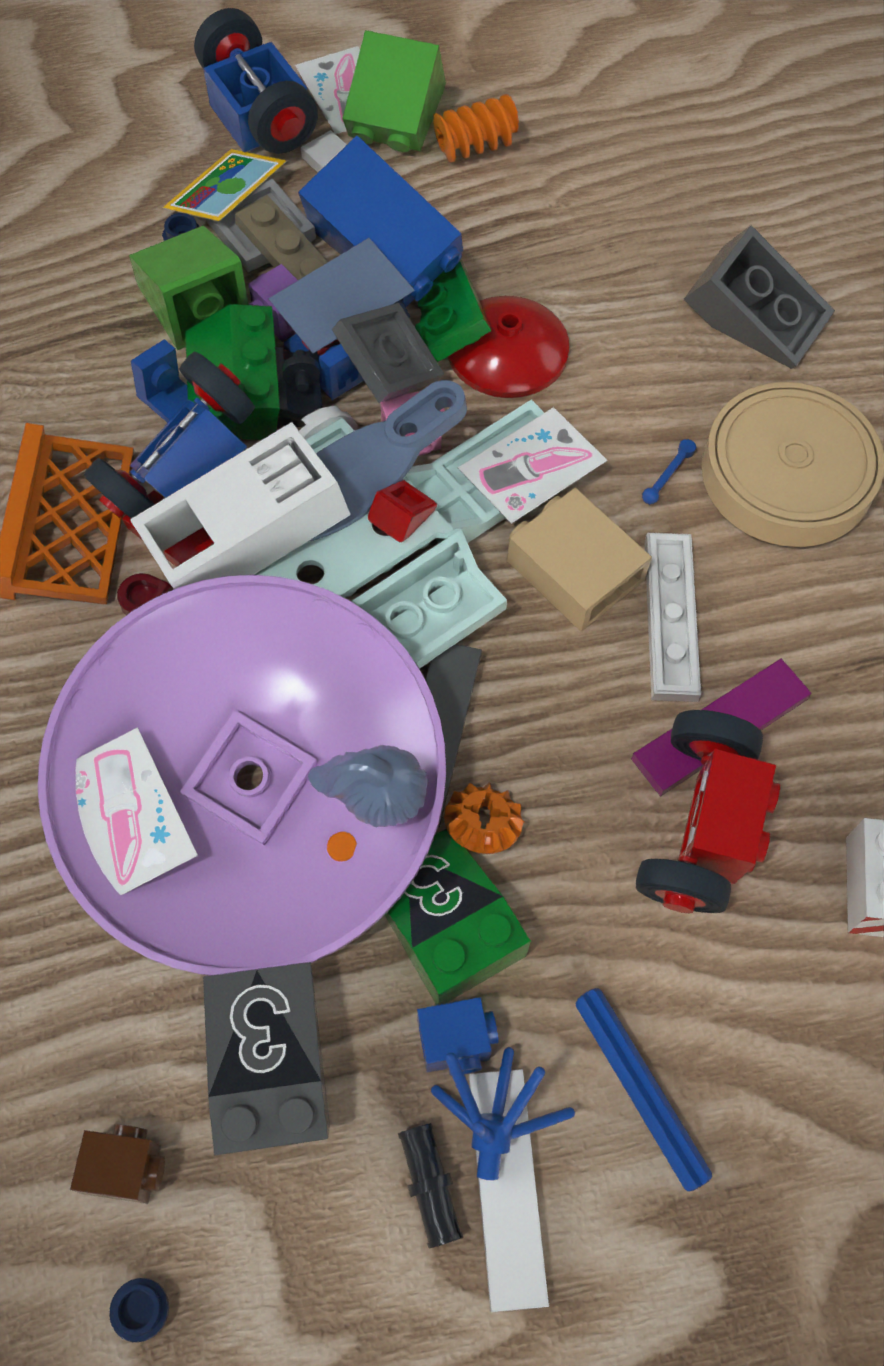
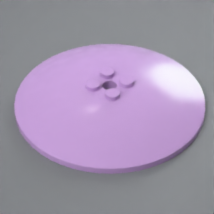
M239 575L202 580L169 591L130 612L100 637L76 665L51 711L43 737L38 771L40 817L53 861L69 891L81 907L106 932L141 955L172 968L202 975L223 974L303 962L313 963L340 950L370 929L401 898L417 875L430 850L443 807L446 783L445 743L433 695L422 672L397 638L371 614L329 590L293 579L263 575ZM138 727L198 856L120 895L102 872L91 852L83 831L76 797V760ZM379 745L395 746L412 753L418 760L421 769L427 774L428 784L424 807L420 808L418 814L412 819H408L406 823L375 828L370 824L357 820L355 815L349 812L345 804L338 799L327 797L318 792L308 779L310 770L324 765L333 757L344 755L346 752H359L363 749L378 747ZM248 765L259 766L263 771V779L260 785L252 790L239 788L237 785L239 771ZM337 832L350 833L357 842L354 855L347 861H335L328 854L327 842Z

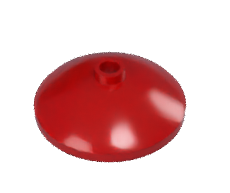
M495 296L480 300L479 302L492 331L481 336L475 343L466 345L448 356L449 363L456 375L471 388L481 393L501 398L529 396L544 390L554 383L562 374L569 355V338L560 319L542 304L523 297Z

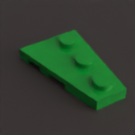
M461 259L451 271H443L433 281L430 291L421 300H418L421 319L420 323L415 324V329L437 363L466 345L475 343L481 336L492 331Z

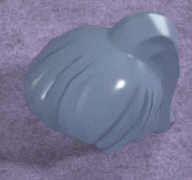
M379 745L378 747L363 749L359 752H346L344 755L333 757L324 765L314 767L308 774L311 785L318 792L327 797L338 799L345 804L349 812L355 815L357 820L370 824L375 828L406 823L408 819H412L418 814L420 808L424 807L428 784L427 774L421 769L418 760L412 753L395 746Z

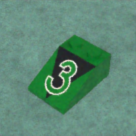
M447 829L434 836L430 850L417 875L401 898L385 914L436 1005L448 1003L525 958L531 940L503 895L467 849L455 842Z

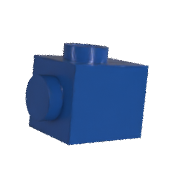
M481 997L417 1009V1022L427 1073L448 1069L449 1067L445 1059L448 1053L456 1055L464 1075L480 1071L482 1069L481 1062L489 1061L492 1052L490 1045L498 1044L499 1039L493 1011H483Z

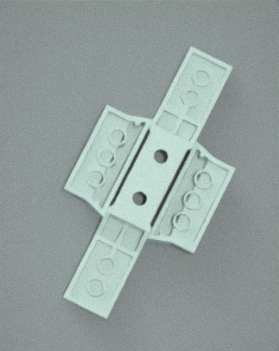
M531 399L432 463L412 466L403 480L434 500L438 505L435 511L403 542H398L391 536L377 534L372 528L373 524L368 520L367 513L350 526L336 533L304 543L254 575L276 576L300 581L297 578L300 569L307 565H315L324 571V576L318 583L312 585L346 598L352 596L357 589L380 574L390 571L394 565L418 549L425 548L435 539L438 543L436 546L351 601L385 626L408 651L420 669L506 610L507 599L478 568L468 545L470 541L505 519V517L468 480L458 467L539 417L544 412ZM340 418L307 438L306 441L314 452L317 453L354 430L343 418Z

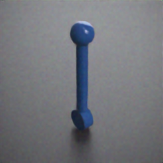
M689 439L680 442L678 454L656 483L643 491L642 499L646 504H655L658 501L659 491L682 461L694 455L696 450L695 442Z

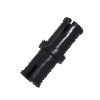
M432 1123L398 1133L412 1184L407 1186L410 1197L416 1196L428 1240V1249L463 1238L448 1185L453 1184L450 1173L444 1174L432 1130Z

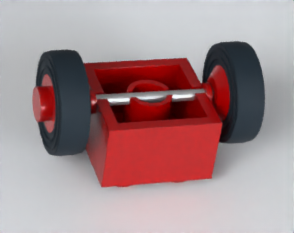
M688 710L676 716L671 732V744L683 754L701 760L704 766L696 779L678 861L668 859L643 860L636 878V890L652 900L663 903L664 907L673 911L688 914L693 912L721 913L727 908L731 893V883L735 884L747 872L751 873L756 861L762 863L765 859L770 842V832L763 831L766 813H773L776 808L780 794V784L773 782L776 765L758 760L763 744V734L758 727L744 719L726 713L709 710Z

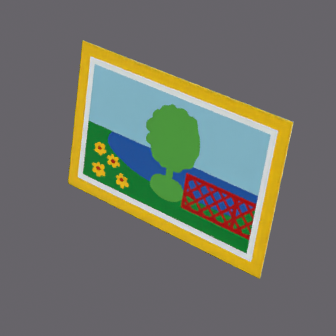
M230 149L162 208L219 222L287 161Z

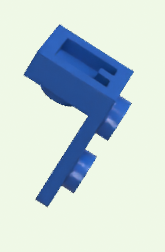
M297 334L284 341V349L287 351L309 350ZM341 344L330 347L321 356L318 355L320 386L332 400L364 381Z
M164 339L132 359L131 366L137 397L168 423L188 401L187 385L179 378L176 348Z

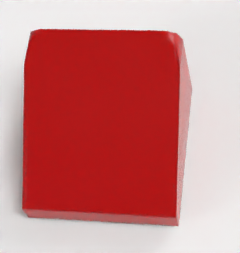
M402 480L376 492L368 513V520L396 541L403 542L435 511L438 504L411 484Z

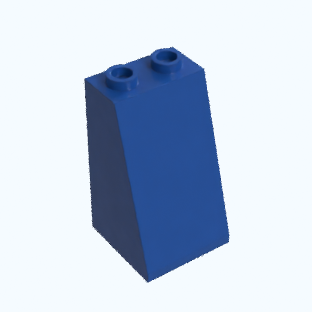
M357 135L298 192L307 219L315 227V234L339 254H343L367 238L374 242L415 290L401 299L405 307L414 299L416 301L421 300L432 288L433 281L443 271H451L462 257L463 244L461 232Z

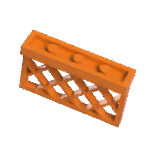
M25 424L0 533V598L15 600L16 593L107 605L123 516L119 518L109 509L98 515L87 501L101 492L92 485L79 493L68 479L88 469L98 458L122 460L121 469L119 470L126 471L130 475L132 469L130 464L134 458L133 447L46 435L44 425ZM53 451L73 453L79 461L60 471L51 460ZM61 484L71 498L52 508L43 498L44 493ZM80 506L90 520L71 530L60 516ZM41 508L45 512L42 515H40ZM109 520H111L110 528L106 524ZM53 521L64 535L44 546L35 536L36 530ZM99 528L108 540L105 545L91 553L79 538ZM72 543L83 558L63 569L52 555ZM33 546H34V548H35L37 551H36L35 553L31 554V553H32ZM102 558H104L103 566L98 562ZM44 559L57 573L44 582L26 580L28 569ZM91 566L100 576L99 588L78 587L71 577Z

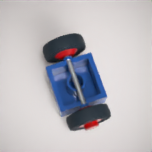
M225 8L211 14L199 27L194 41L196 57L204 69L211 108L243 152L259 146L275 154H283L295 150L311 136L318 120L317 105L308 92L306 85L272 42L262 45L260 30L248 14L236 8Z
M195 351L185 359L179 370L194 387V392L199 398L196 397L194 402L188 400L130 464V467L133 468L130 471L133 475L132 477L126 471L115 470L100 458L95 460L84 474L86 479L103 494L99 501L116 516L121 518L125 513L132 519L155 505L148 499L146 489L139 482L144 483L147 481L167 498L247 448L237 436L209 411L211 408L216 412H222L235 423L241 424L255 408L249 397L238 387L241 381L223 364L220 363L217 367Z

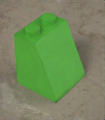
M365 30L342 118L348 136H351L353 139L357 135L366 144H372L373 141L384 143L400 152H407L409 149L421 151L432 123L433 115L437 110L446 85L439 45Z
M204 225L129 255L139 289L177 350L186 347L185 331L229 304L249 305L241 260Z

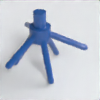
M511 1047L505 1048L492 1113H480L454 1053H448L445 1059L465 1108L440 1086L434 1085L431 1088L432 1095L473 1131L471 1147L479 1151L477 1177L484 1180L499 1179L501 1154L510 1152L512 1139L555 1125L575 1116V1110L567 1107L514 1125L545 1076L543 1067L535 1068L506 1116H503L514 1057V1050Z

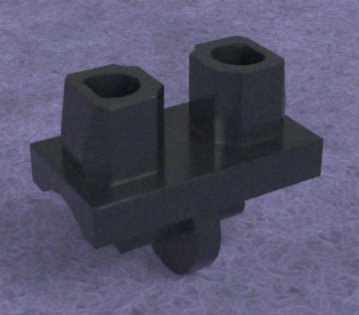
M275 347L280 405L279 417H282V424L284 426L293 422L296 427H304L306 424L302 419L317 409L322 408L317 352L313 354L310 350L290 352L284 348Z

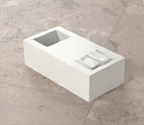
M293 422L130 520L173 589L202 580L225 576L254 575L351 514L338 482ZM204 527L214 544L173 569L163 551Z

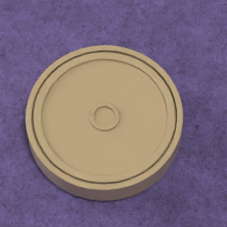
M768 383L740 393L731 399L718 413L703 451L702 477L707 493L715 507L738 529L759 540L776 545L790 547L815 546L833 541L845 535L862 520L877 495L884 478V451L880 438L869 420L854 405L842 397L825 389L803 383Z

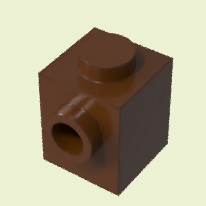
M115 1124L113 1134L84 1130L70 1190L84 1195L148 1204L151 1191L158 1192L164 1175L165 1157L159 1156L161 1146L152 1140L146 1139L148 1130L139 1127Z

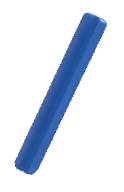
M595 988L581 995L576 1001V1008L684 1189L688 1192L694 1191L709 1182L712 1178L711 1170L602 990Z

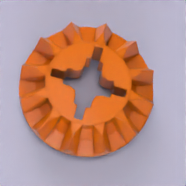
M490 782L484 787H475L472 783H469L463 791H454L444 813L446 829L455 842L470 851L482 854L498 853L511 847L518 840L524 823L521 817V804L514 803L510 799L509 790L502 793L493 790ZM483 806L488 807L487 809L490 810L489 814L491 817L489 823H486L485 829L481 828L482 822L479 821L480 816L478 814Z

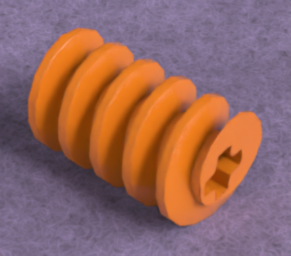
M505 94L500 96L499 100L496 98L487 99L485 104L480 101L475 102L471 108L464 105L458 107L456 112L452 109L446 110L442 116L435 113L433 115V125L441 151L445 153L449 162H454L456 159V149H459L464 159L470 156V145H473L478 155L483 154L484 141L487 142L491 151L497 150L498 137L501 138L505 147L511 146L512 133H517L519 119L514 101L511 96Z

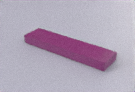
M780 658L701 710L733 715L763 730L807 701L812 693L783 659ZM672 729L634 752L631 758L660 797L699 772L704 766L701 760L687 756L673 747L671 744Z

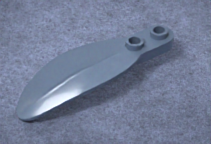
M449 380L436 381L394 410L386 421L373 423L355 430L316 453L338 482L351 515L309 541L336 533L366 515L370 511L377 491L402 481L416 461L419 452L462 421L467 412V403L464 391L459 384ZM450 407L445 412L440 411L442 408ZM408 433H415L411 436H405Z

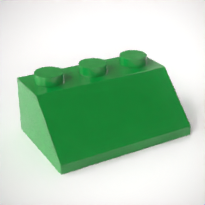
M229 304L186 330V358L195 351L217 367L220 363L223 364L241 381L238 387L249 397L255 406L253 412L241 424L235 423L222 412H216L211 408L209 411L239 439L263 440L276 432L280 405L272 306ZM187 380V398L194 402L195 398L199 397L195 394L194 387Z

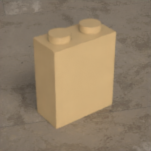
M573 488L562 498L560 496L552 498L545 505L541 514L531 522L523 521L517 525L509 536L507 562L581 632L645 580L652 556L577 488Z

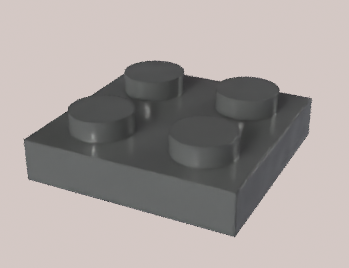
M399 303L340 319L332 328V331L378 403L429 386L444 375L441 367Z

